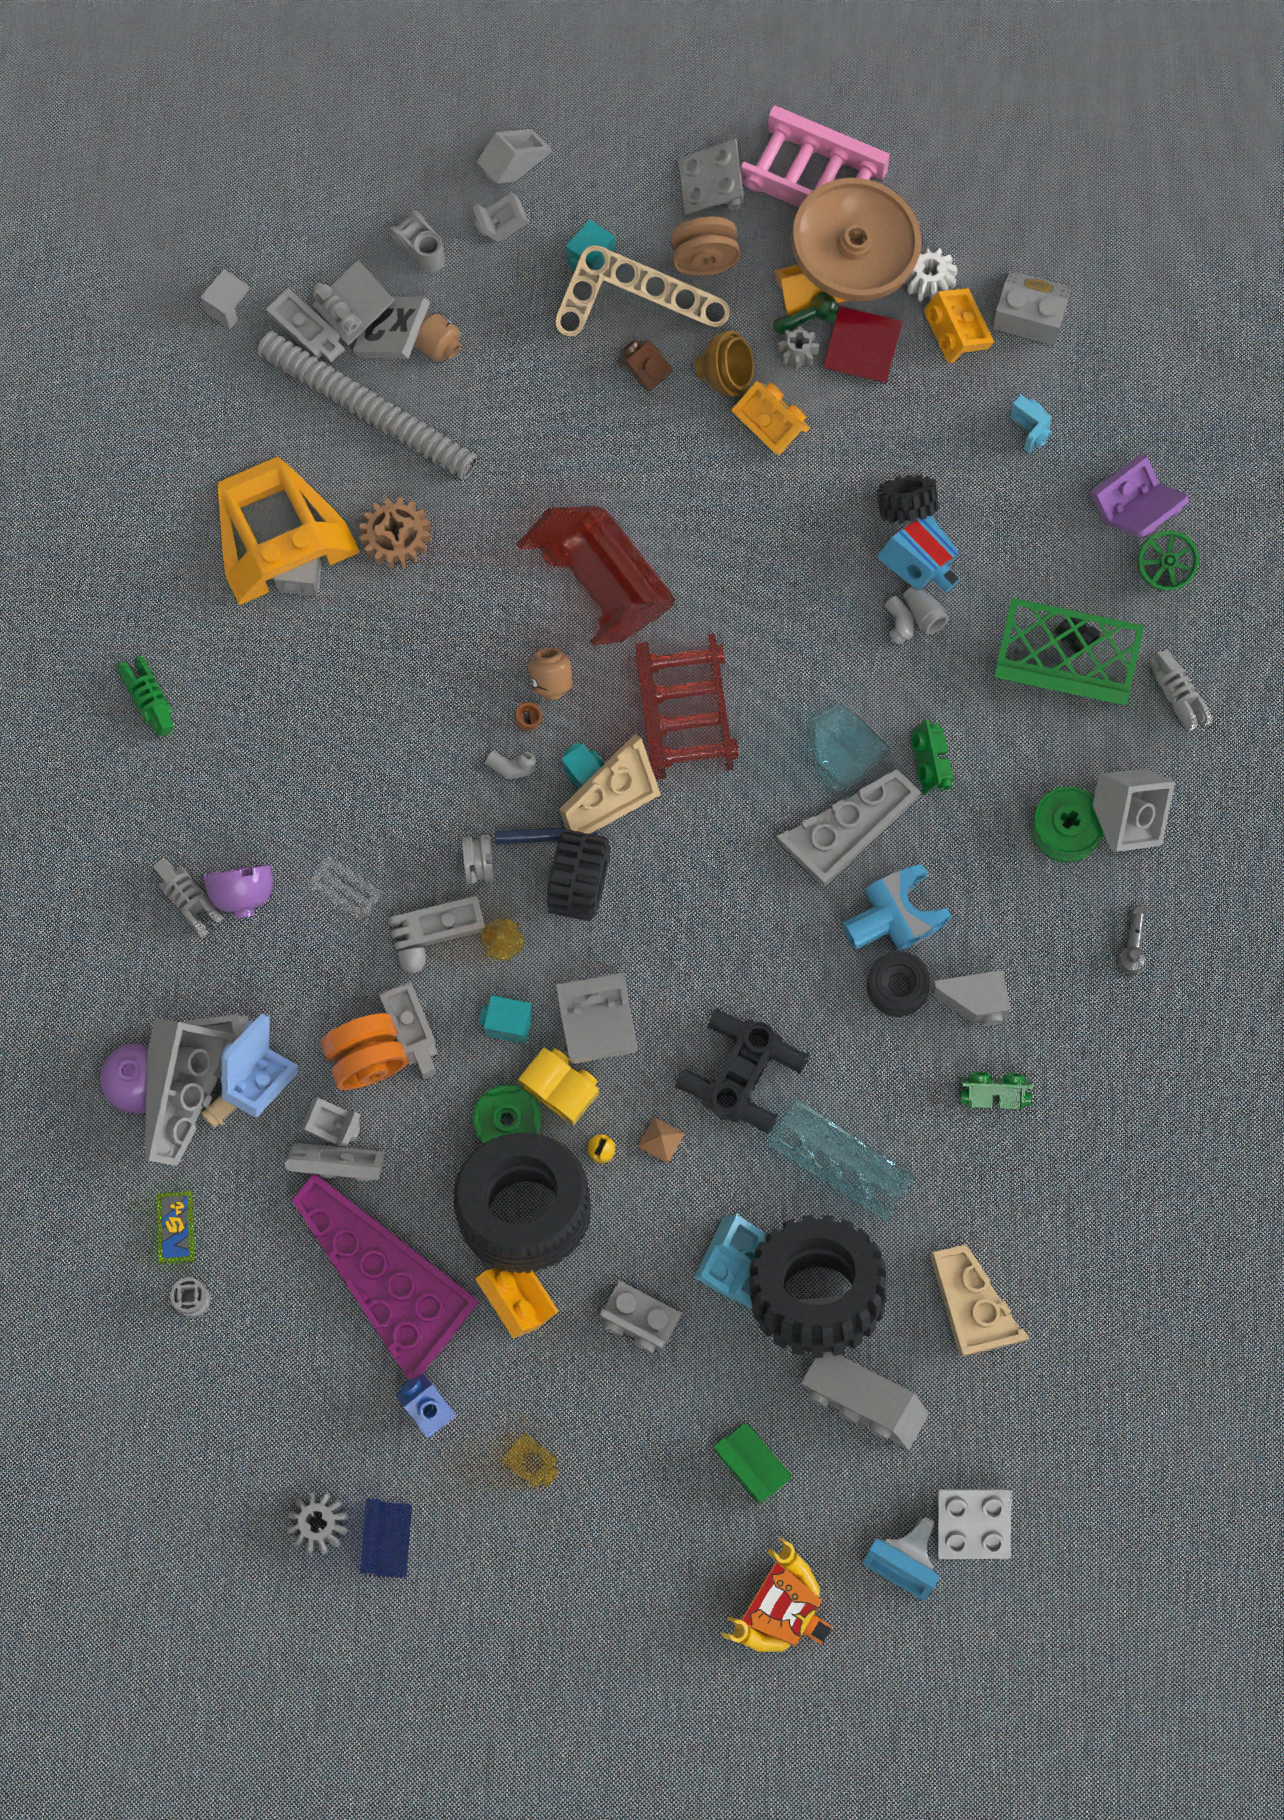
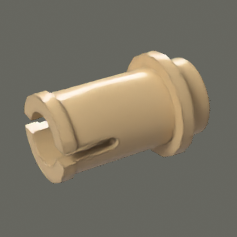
M221 1094L208 1107H204L205 1109L200 1114L215 1128L218 1124L222 1126L224 1124L223 1120L237 1107L223 1100Z

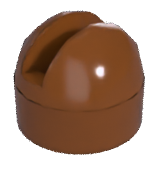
M526 702L517 708L514 720L520 730L529 732L535 730L540 725L543 714L539 706ZM523 712H528L529 724L525 723Z

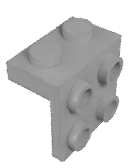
M624 973L605 974L596 978L571 980L567 983L556 985L568 1056L572 1063L631 1054L637 1051L638 1045Z

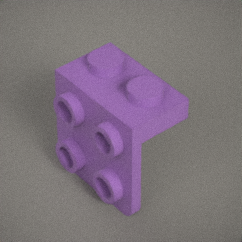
M1141 454L1090 491L1104 524L1136 537L1152 534L1157 526L1169 517L1177 515L1182 507L1189 503L1186 493L1158 482L1148 457Z

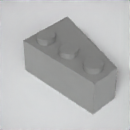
M832 1352L823 1353V1358H815L801 1383L809 1392L808 1399L823 1408H827L828 1405L839 1410L838 1414L854 1424L860 1422L867 1426L875 1435L885 1440L889 1439L908 1451L929 1415V1412L915 1393L841 1355L833 1356Z

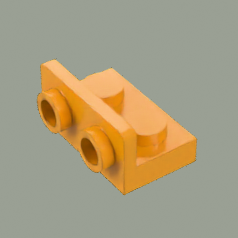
M969 288L939 291L924 308L926 319L947 363L955 362L965 352L988 350L994 343Z
M756 381L731 411L775 454L780 455L801 431L807 432L811 427L804 421L807 416L794 404L789 407L782 400L784 393L771 382L766 385Z
M498 1267L486 1270L475 1278L512 1338L537 1330L558 1313L557 1307L533 1271L530 1273L508 1272V1270L503 1271Z

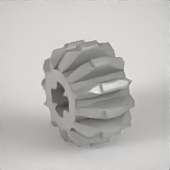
M311 1492L308 1494L310 1505L306 1506L300 1499L295 1502L302 1511L300 1514L289 1512L288 1518L298 1521V1524L291 1525L287 1528L289 1534L301 1533L294 1540L295 1546L300 1547L307 1542L306 1552L313 1554L318 1543L320 1552L325 1555L328 1554V1541L337 1548L341 1545V1542L334 1537L336 1533L348 1534L349 1530L344 1526H339L338 1523L347 1521L349 1515L347 1513L336 1514L341 1509L343 1503L340 1500H336L329 1506L331 1500L329 1493L325 1492L321 1497L320 1503H318L316 1494ZM322 1514V1519L327 1522L325 1529L319 1527V1532L314 1533L315 1528L310 1525V1521L313 1517L318 1519L317 1515Z

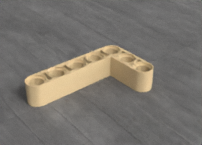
M594 245L589 246L582 253L555 322L557 329L563 335L575 336L580 333L586 323L603 280L712 327H718L726 323L730 310L727 303L719 297L606 248ZM591 251H599L605 258V263L599 270H591L586 265V256ZM621 264H629L634 269V278L629 283H621L616 277V269ZM654 276L659 277L664 282V290L658 296H652L646 290V282ZM580 281H585L592 287L591 297L584 301L578 300L573 293L575 284ZM684 289L692 292L694 296L692 306L687 309H682L676 304L677 293ZM714 302L719 303L724 311L723 317L716 322L710 321L705 313L707 306ZM566 312L577 314L580 320L578 328L573 331L565 330L561 325L563 314Z

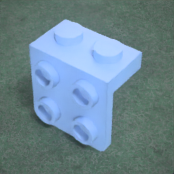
M263 1013L255 1021L251 1020L246 1024L242 1034L234 1043L230 1042L225 1046L220 1057L222 1061V1099L255 1118L264 1111L298 1074L297 1064L269 1049L270 1018Z

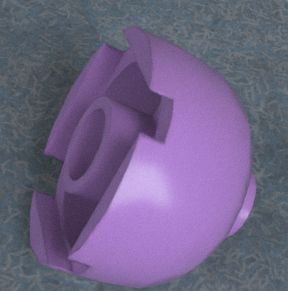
M271 864L203 874L205 889L211 903L221 911L233 912L234 918L255 915L254 909L264 905L269 900L273 890Z
M125 1044L114 1049L103 1062L100 1069V1086L105 1098L119 1111L135 1114L146 1113L148 1046Z

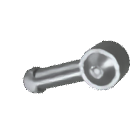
M1136 905L1130 912L1132 918L1127 947L1122 950L1117 961L1119 970L1128 976L1138 974L1145 963V954L1140 948L1148 911L1142 905Z

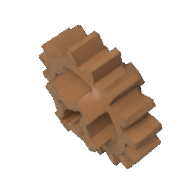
M402 497L398 498L396 504H392L389 498H385V506L383 507L374 503L373 508L375 512L373 514L365 512L364 518L367 523H361L359 526L360 532L363 534L360 536L362 546H366V555L368 557L375 555L374 558L377 565L386 560L389 569L393 568L395 562H400L401 567L406 568L407 559L417 563L416 553L426 554L427 548L424 543L431 542V534L428 532L431 530L430 521L424 520L426 518L424 509L416 511L414 501L405 506ZM392 525H395L396 531L399 532V541H396L395 535L392 534Z

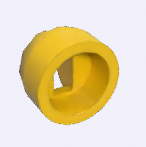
M604 1134L593 1136L587 1145L588 1156L598 1164L609 1162L615 1154L613 1140ZM605 1140L606 1143L601 1155H596L595 1151L600 1141Z

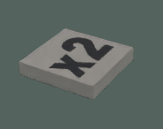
M392 296L395 301L358 336L352 352L358 358L408 359L430 302L425 297Z

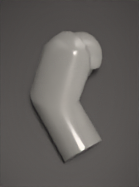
M893 596L885 603L884 607L895 618V628L890 631L889 636L893 642L901 645L906 639L910 640L913 636L915 619L899 597Z
M493 750L485 761V765L509 780L529 776L536 768V757L530 752H523L518 758L508 760Z

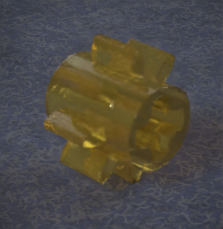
M498 917L495 919V922L488 923L481 934L482 945L488 947L486 956L498 961L500 959L509 961L510 957L518 955L524 944L523 934L517 932L519 923L507 918L502 920Z

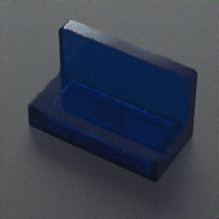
M366 1499L360 1573L362 1575L405 1578L407 1576L413 1509L410 1504L387 1503L381 1499Z

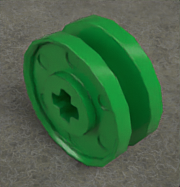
M1074 786L1058 787L1048 792L1038 803L1030 825L1031 834L1038 850L1049 859L1062 863L1078 862L1088 857L1098 846L1104 832L1094 811V796L1091 793ZM1067 820L1073 823L1070 829L1063 826Z

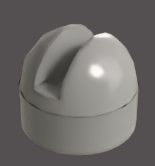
M424 947L397 952L399 964L406 972L417 973L425 966L426 954Z

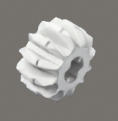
M926 246L923 250V255L920 253L911 276L904 283V285H908L907 292L909 295L918 293L919 302L925 297H929L931 301L937 292L953 290L956 286L955 277L958 270L956 265H952L953 259L951 255L942 257L941 248L937 249L935 253H931L930 249Z

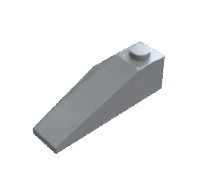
M155 1018L147 1052L145 1160L178 1166L196 1131L195 1122L203 1107L209 1106L213 1098L210 1096V1093L218 1078L221 1079V1053L228 1043H233L235 1034Z

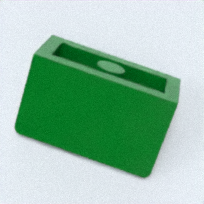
M747 1423L741 1425L729 1437H724L713 1446V1451L760 1506L791 1480V1474Z

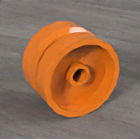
M378 1013L357 1018L331 1030L322 1038L320 1044L326 1059L329 1062H336L331 1069V1073L339 1090H352L372 1085L387 1079L406 1067L409 1059L402 1043L393 1041L398 1031L390 1014Z

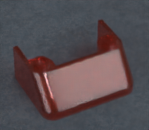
M599 506L548 508L516 544L520 550L539 548L543 559L553 567H569L602 609L604 614L598 619L599 631L590 640L593 646L623 642L666 613L675 602L670 590L614 518Z

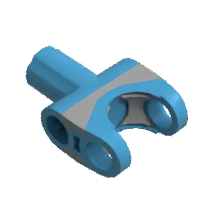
M915 865L894 872L866 888L865 893L873 908L842 923L844 933L855 950L889 934L897 950L901 951L925 940L951 920L952 915L948 908L938 911H920L909 902L907 896L909 891L915 888L914 885L928 875L923 865Z

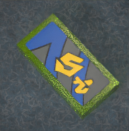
M192 1191L157 1193L159 1264L196 1262L194 1193Z

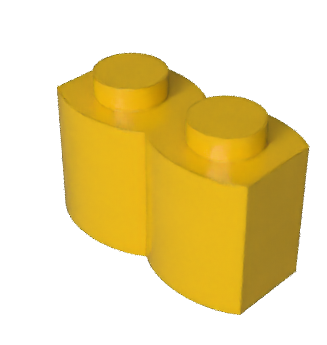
M543 1047L519 1077L518 1084L559 1117L574 1126L599 1095V1089L595 1086L598 1081L583 1069L579 1073L568 1065L570 1062L569 1058L556 1048L549 1051Z

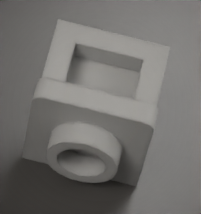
M510 193L487 209L479 204L473 207L477 218L474 220L476 228L483 236L487 235L496 242L502 241L529 223L519 197L514 193Z
M317 1097L313 1099L300 1130L336 1147L347 1146L349 1142L352 1143L359 1133L360 1123L358 1121L361 1114L356 1111L348 1112Z

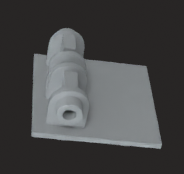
M736 139L678 159L685 216L724 203L728 205L730 210H737L741 207L743 188Z
M358 260L330 287L327 284L317 283L312 289L313 298L316 300L312 306L348 345L395 301Z
M938 1489V1494L936 1495L938 1508V1559H1011L1012 1489Z

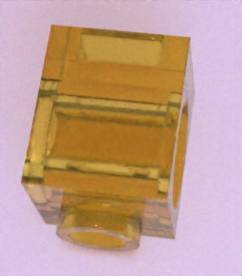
M524 1432L501 1460L505 1467L536 1491L542 1485L548 1488L560 1472L556 1469V1466L559 1464L558 1459ZM530 1455H538L543 1459V1467L537 1473H528L523 1469V1463Z

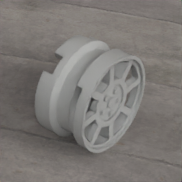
M490 834L481 835L480 839L462 837L467 884L476 883L477 880H484L486 883L494 882Z

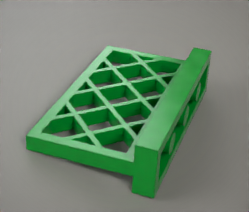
M1011 598L994 678L1127 706L1145 626ZM1016 607L1030 608L1038 621L1021 631L1014 621ZM1036 610L1049 612V614L1041 618ZM1055 614L1065 616L1071 628L1054 638L1044 621ZM1070 617L1082 619V621L1074 625ZM1088 621L1097 622L1105 635L1087 645L1077 628ZM1041 624L1051 641L1033 651L1024 634ZM1103 624L1116 627L1107 632ZM1013 625L1018 634L1010 638ZM1122 628L1136 631L1133 645L1120 652L1111 635ZM1074 631L1084 648L1067 658L1057 641ZM1021 637L1031 654L1020 661L1006 659L1008 644ZM1107 638L1117 655L1100 665L1090 648ZM1054 644L1064 661L1053 668L1044 667L1037 654ZM1087 651L1097 668L1086 675L1077 674L1070 661ZM1131 651L1129 663H1127L1123 656ZM1034 657L1038 665L1025 662ZM1120 658L1127 669L1124 683L1110 681L1103 668ZM1067 664L1071 672L1058 669ZM1100 671L1104 679L1091 676Z

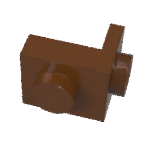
M650 339L639 342L633 340L622 349L623 356L617 361L620 367L627 366L645 391H651L673 371V368Z

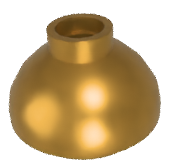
M725 331L717 334L707 344L703 354L697 356L695 361L696 374L700 380H706L714 391L723 396H741L748 390L754 376L752 350L743 336L736 331Z

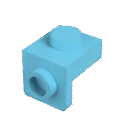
M1021 394L1013 403L1010 418L1030 432L1024 446V450L1030 453L1036 445L1041 448L1049 439L1052 433L1049 430L1052 417L1044 411L1037 401L1033 399L1028 400Z

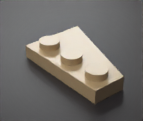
M634 734L559 809L566 829L591 834L661 795L641 737Z
M966 1244L936 1251L930 1255L960 1358L1026 1342L1030 1339L1024 1329H1020L1010 1314L1012 1311L1006 1302L1001 1301L991 1286L989 1277Z

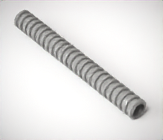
M274 331L268 332L261 339L257 354L261 358L266 357V361L269 363L274 362L275 367L282 368L285 373H290L294 378L299 377L300 382H307L308 387L315 388L318 393H323L326 398L332 397L333 402L340 403V406L345 409L348 408L349 412L353 414L357 412L359 418H365L367 423H373L374 427L378 429L382 428V432L390 433V436L394 439L398 438L400 443H407V447L410 449L415 448L418 454L424 453L426 459L432 458L433 463H441V468L445 470L449 468V473L453 475L457 473L459 479L467 478L474 470L477 463V455L475 453L469 454L468 449L464 447L460 449V444L452 443V440L448 437L443 438L442 433H435V429L432 427L427 428L424 422L418 423L417 418H410V414L407 412L402 413L401 408L397 406L393 408L391 402L385 403V399L380 396L377 397L376 393L372 391L368 393V388L360 387L358 382H352L351 378L348 376L344 377L343 373L339 371L335 372V368L327 367V364L323 361L319 362L317 357H310V353L302 352V348L294 347L292 342H286L284 337H278Z

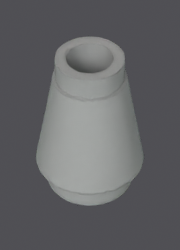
M910 587L904 593L903 598L906 600L920 630L926 631L927 634H934L947 624L949 620L946 614L947 609L924 589L917 590Z

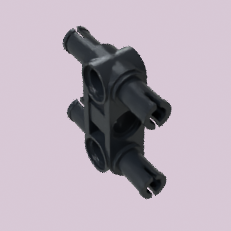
M716 1008L707 1028L735 1040V1046L717 1080L711 1082L684 1068L676 1082L675 1088L703 1100L702 1104L704 1107L713 1111L714 1115L719 1119L730 1120L734 1123H740L742 1120L769 1135L778 1115L752 1103L750 1098L768 1062L771 1063L774 1060L801 1074L810 1054L784 1043L781 1035L774 1032L766 1023L754 1022L752 1020H745L743 1022ZM759 1034L766 1037L768 1043L762 1048H757L750 1044L749 1039ZM724 1094H729L735 1098L736 1104L731 1108H723L717 1103V1099Z

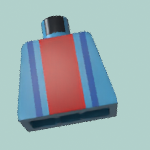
M926 515V519H917L916 522L911 523L892 536L877 558L917 590H921L934 581L945 593H948L960 581L949 568L958 556V550L933 517Z

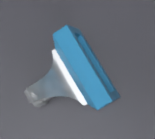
M927 1517L919 1519L914 1526L915 1529L900 1539L887 1538L885 1541L875 1539L862 1565L925 1602L940 1578L933 1570L934 1566L927 1555V1543L933 1530L934 1521Z

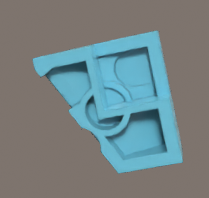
M738 1214L724 1216L694 1278L724 1296L752 1309L749 1268L751 1260L755 1258L757 1246L760 1242H764V1232Z

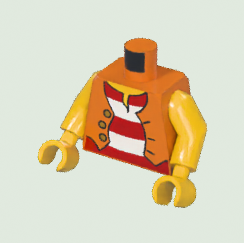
M778 1537L777 1539L783 1543L782 1551L776 1554L770 1548L768 1549L769 1556L777 1560L742 1620L733 1617L727 1618L728 1621L734 1623V1632L731 1635L724 1632L721 1634L724 1639L739 1642L758 1652H783L789 1646L795 1647L802 1634L822 1645L833 1627L814 1615L822 1600L819 1598L820 1587L810 1567L795 1552L791 1543L782 1537Z

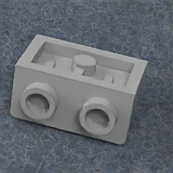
M619 1280L605 1308L601 1309L599 1320L604 1322L602 1327L608 1332L621 1337L622 1333H625L635 1338L634 1345L652 1354L654 1349L661 1353L663 1352L682 1313Z

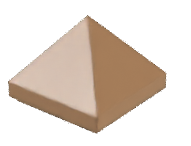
M654 1117L638 1148L669 1164L685 1133Z

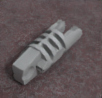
M1168 650L1158 652L1149 664L1155 674L1154 676L1159 688L1163 689L1164 696L1169 704L1173 705L1172 709L1186 731L1194 730L1197 723L1201 724V726L1213 723L1210 711L1200 694L1195 692L1196 688L1191 683L1189 676H1185L1186 671L1178 664Z
M164 858L153 866L163 879V882L159 885L160 888L201 938L208 933V930L195 914L204 908L213 921L220 923L224 919L223 915L211 903L206 894L182 866L176 870Z

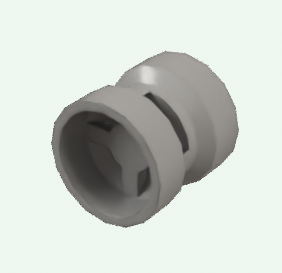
M190 1277L182 1278L171 1289V1303L182 1315L196 1318L208 1310L211 1302L210 1293L197 1279Z

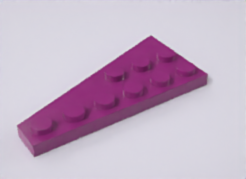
M313 1174L293 1198L292 1202L407 1379L419 1377L426 1372L480 1303L479 1300L319 1176Z

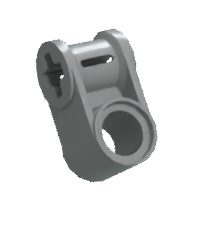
M412 210L409 212V217L396 227L391 226L388 228L389 235L394 243L403 252H406L420 269L431 273L440 270L444 266L446 260L442 239L427 224L418 211ZM428 250H434L432 253H425Z

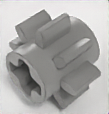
M799 326L797 330L792 332L786 330L785 341L779 342L778 349L779 352L784 353L783 363L789 362L795 366L796 370L806 363L810 366L813 365L812 354H819V344L813 343L815 333H808L802 329V326Z

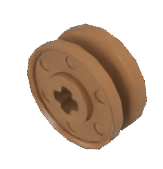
M710 216L692 219L677 226L671 233L670 238L671 248L674 250V267L686 275L709 276L725 272L735 266L740 260L741 254L740 246L737 243L738 232L735 224L725 218Z

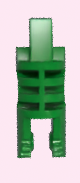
M144 656L136 657L134 661L140 676L137 679L129 668L128 663L124 661L117 663L116 669L129 694H131L133 702L140 711L144 722L151 724L159 738L171 734V730L174 727L170 717L172 709L165 699L159 684L156 682Z

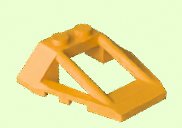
M278 456L218 482L225 576L239 605L269 593L266 580L325 555L331 566L360 553L346 522ZM285 490L302 526L258 545L241 508ZM304 498L325 522L315 521ZM232 522L247 550L240 560L238 559Z

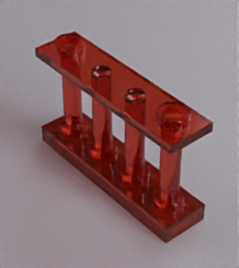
M715 633L708 634V649L668 655L657 656L656 653H650L648 642L635 643L636 663L650 762L655 779H666V767H672V763L716 757L725 758L726 771L733 770V759L739 758L737 738L730 739L720 665L725 664L723 644L716 645ZM703 663L711 664L712 681L661 687V684H654L653 673H659L658 669ZM715 694L718 712L665 718V715L659 716L657 704H663V700ZM720 725L722 743L670 750V747H663L662 736L668 735L667 732Z

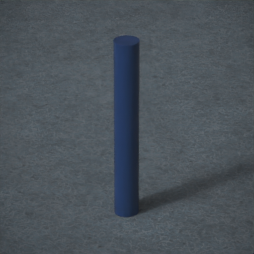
M566 827L495 831V843L559 841ZM597 830L591 834L597 835Z

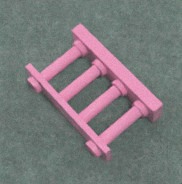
M774 105L768 120V132L773 135L756 166L745 161L741 166V180L752 191H761L800 207L805 198L813 191L796 184L812 153L817 152L830 158L815 189L827 182L833 181L841 165H847L859 170L856 178L869 180L870 177H875L883 181L888 171L890 154ZM788 140L800 145L801 149L786 177L782 178L768 172V169L783 141Z

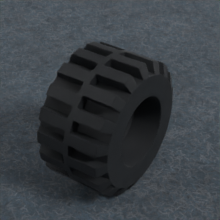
M566 829L562 834L556 848L548 885L547 907L550 914L589 922L594 918L601 901L609 862L610 845L607 837Z

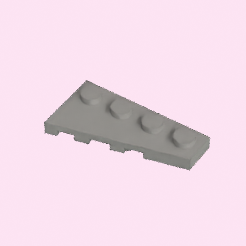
M896 769L860 789L857 794L833 804L830 809L816 817L808 818L791 831L783 832L776 837V841L825 887L920 797L921 792Z

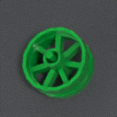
M1173 530L1161 531L1148 537L1140 546L1137 555V570L1143 581L1152 588L1162 591L1177 590L1187 585L1196 575L1199 566V554L1194 542L1185 534ZM1169 536L1166 553L1154 542L1155 539ZM1175 537L1181 539L1188 546L1177 553L1172 552ZM1148 545L1159 555L1158 559L1143 560ZM1191 551L1192 567L1178 562L1179 557ZM1158 564L1160 568L1150 579L1143 565ZM1174 567L1189 572L1185 579L1178 584L1173 570ZM1165 569L1168 571L1171 586L1156 583Z

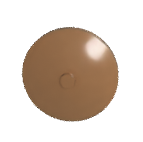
M842 178L819 186L805 198L793 222L791 245L799 268L819 289L844 300L871 301L893 293L911 276L921 251V232L912 209L896 192L883 184L868 179Z

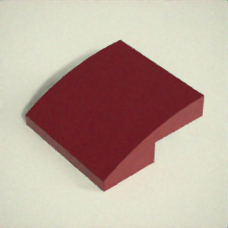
M840 306L823 368L887 384L903 321Z

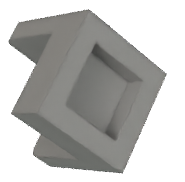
M224 269L200 297L205 313L231 329L238 321L234 308L247 294L249 288L246 283Z

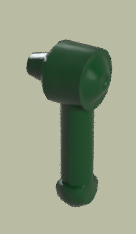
M820 292L812 299L811 306L784 318H777L774 321L773 328L777 333L785 334L786 330L816 317L822 321L832 322L836 319L839 305L834 296L826 292Z

